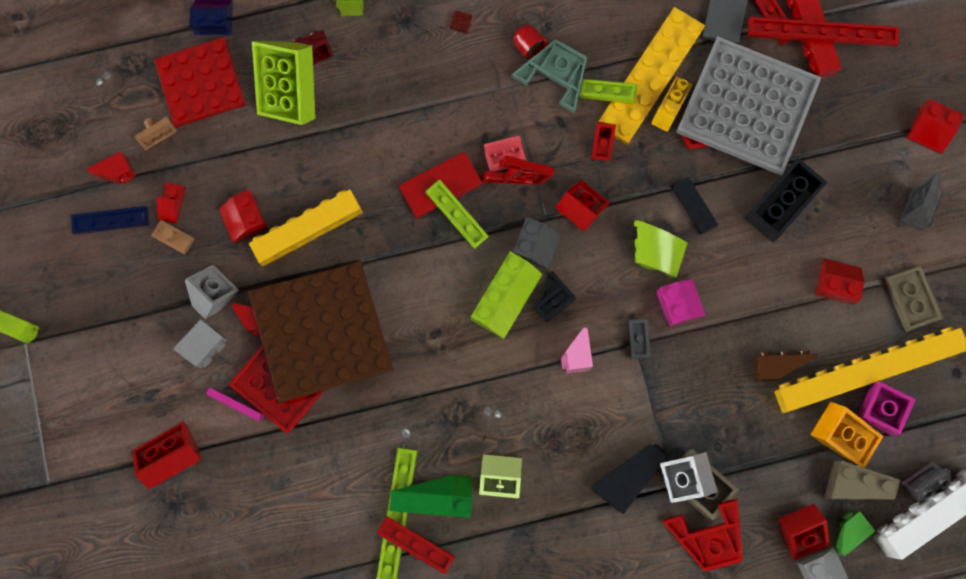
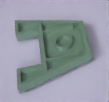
M555 39L511 74V77L525 86H528L536 72L567 89L559 105L575 114L587 57Z

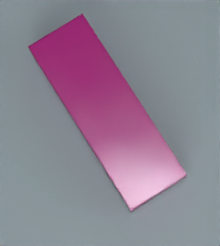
M209 387L206 393L208 396L257 421H262L265 416L261 412Z

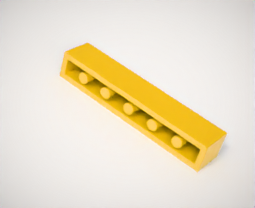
M342 190L331 200L325 199L316 208L305 210L303 215L297 218L292 217L286 221V224L271 228L269 233L254 237L249 245L259 264L264 267L359 216L363 212L351 190Z

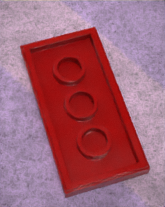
M465 151L399 185L416 219L438 208L425 191L439 179L455 198L482 185V181Z

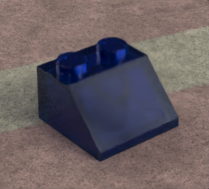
M195 0L190 8L189 26L194 34L232 35L233 0Z

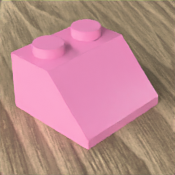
M587 328L581 330L561 358L562 369H566V374L590 371L593 367Z

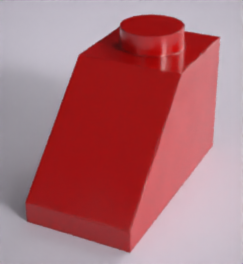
M121 151L87 168V171L94 177L117 184L128 183L133 177L137 176L127 156Z
M233 303L232 308L246 330L252 332V336L261 338L253 307Z

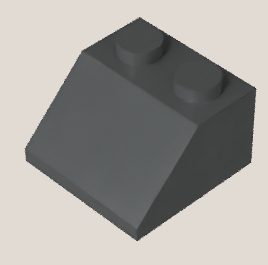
M526 217L513 253L527 260L530 264L548 270L561 234L544 223Z

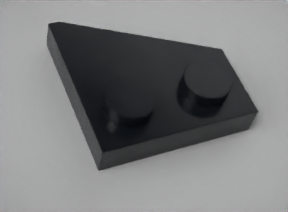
M551 271L534 309L547 323L574 302L576 297L559 277Z

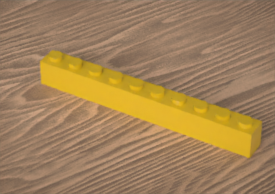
M953 327L941 330L942 334L936 336L934 332L923 336V341L918 342L917 339L905 342V347L900 348L899 345L887 348V353L882 354L881 351L869 354L870 359L863 360V357L852 360V365L845 366L843 363L834 366V371L827 373L825 369L815 373L816 377L809 379L808 376L797 379L798 383L791 385L790 382L778 385L780 389L774 391L782 413H786L965 352V335L962 328L954 330Z

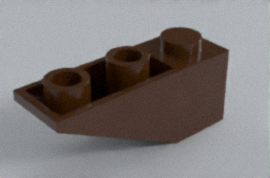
M790 351L779 352V355L771 356V352L759 353V356L753 358L755 381L778 380L816 358L817 354H810V351H798L797 355H791Z

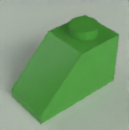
M850 510L843 514L842 520L838 522L836 553L838 555H847L876 532L860 511Z

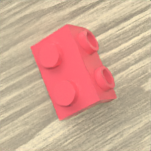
M520 136L484 144L485 157L490 171L505 170V168H499V160L506 155L526 160Z

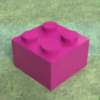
M880 381L870 384L857 416L868 425L890 436L901 435L916 399Z

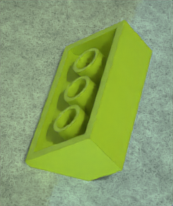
M510 251L471 315V320L504 339L540 280L542 273L527 260Z

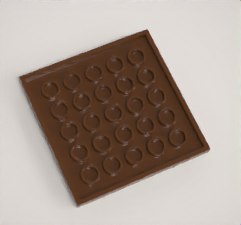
M361 262L248 291L279 404L393 371Z

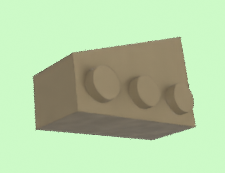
M834 461L824 499H895L900 480L845 461Z

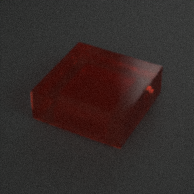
M455 10L450 29L468 34L473 15Z

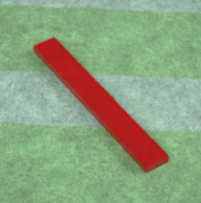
M749 17L748 37L897 47L899 45V27Z

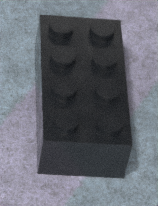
M797 158L748 212L744 219L773 243L828 182L801 159Z

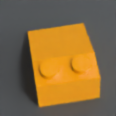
M833 402L829 403L810 434L843 458L865 468L884 437L847 407Z

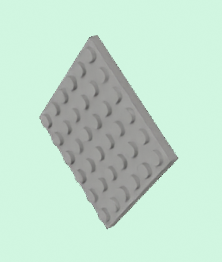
M717 36L676 133L782 176L822 77Z

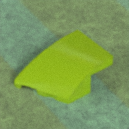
M635 220L634 226L637 227L635 263L647 270H659L671 278H677L687 242L653 225Z

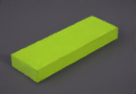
M582 79L579 97L580 99L634 104L638 85L634 83Z

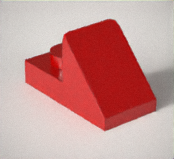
M597 122L591 159L610 161L616 124Z
M165 183L162 197H157L156 199L158 220L177 224L186 190L184 186Z

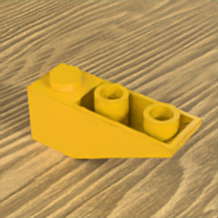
M676 76L651 124L668 132L693 84Z

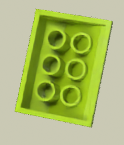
M252 41L257 115L299 125L314 120L315 98L312 45L297 42Z

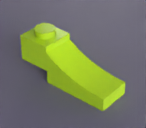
M0 309L1 333L25 343H30L36 338L39 326Z

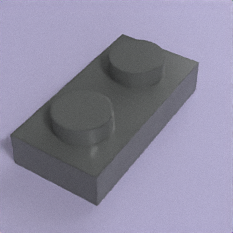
M648 319L628 320L630 359L651 358Z

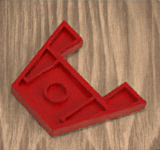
M506 155L499 160V168L510 170L506 173L486 171L481 175L482 183L541 185L554 176V168L548 167L545 164H537Z
M738 498L718 504L725 521L721 524L690 532L683 514L663 520L666 527L704 572L743 561Z

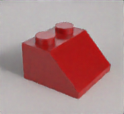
M929 99L920 107L907 139L942 154L957 133L965 115Z
M581 179L565 193L555 208L560 211L561 215L571 220L577 228L585 232L609 206L610 202Z
M250 189L232 196L219 208L233 243L268 229L256 198Z
M824 258L815 295L852 305L860 302L865 283L862 268Z
M815 504L802 507L800 510L786 514L778 519L780 533L794 561L830 546L827 520Z

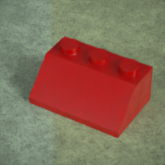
M185 422L178 424L132 450L135 475L148 490L201 460L199 448Z

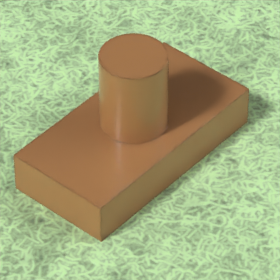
M149 117L144 121L147 129L135 135V138L146 151L178 131L168 117L157 123L154 118Z
M160 220L151 235L153 238L186 255L195 240L193 237Z

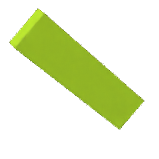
M440 179L425 191L474 249L489 237Z

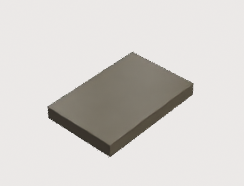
M921 265L883 279L905 332L943 319Z

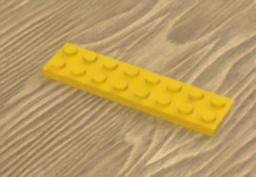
M675 7L672 9L624 82L638 85L635 103L611 101L598 121L616 124L614 135L616 139L626 145L629 144L706 25Z

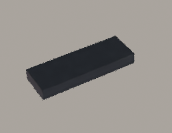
M689 177L672 187L700 235L718 226V223Z

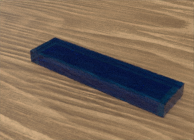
M147 206L71 215V229L74 235L149 226Z

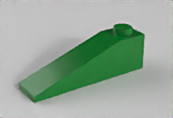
M450 475L392 490L389 511L471 518L472 477Z

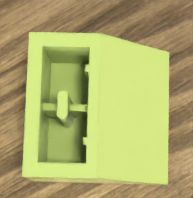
M483 455L479 495L519 498L522 458Z

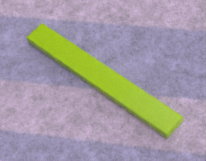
M398 448L391 491L412 486L417 450ZM389 499L387 516L406 526L408 513L389 511ZM385 538L382 541L376 579H397L402 549Z

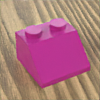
M692 279L675 282L660 287L656 291L669 327L705 316Z

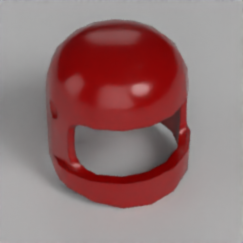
M531 25L520 27L513 36L514 45L526 59L533 58L547 46L546 38ZM539 41H542L540 46L534 52L528 53L532 46H534Z

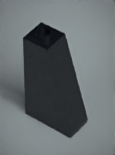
M647 445L592 485L590 489L621 514H624L667 456L663 454L664 450L658 445Z

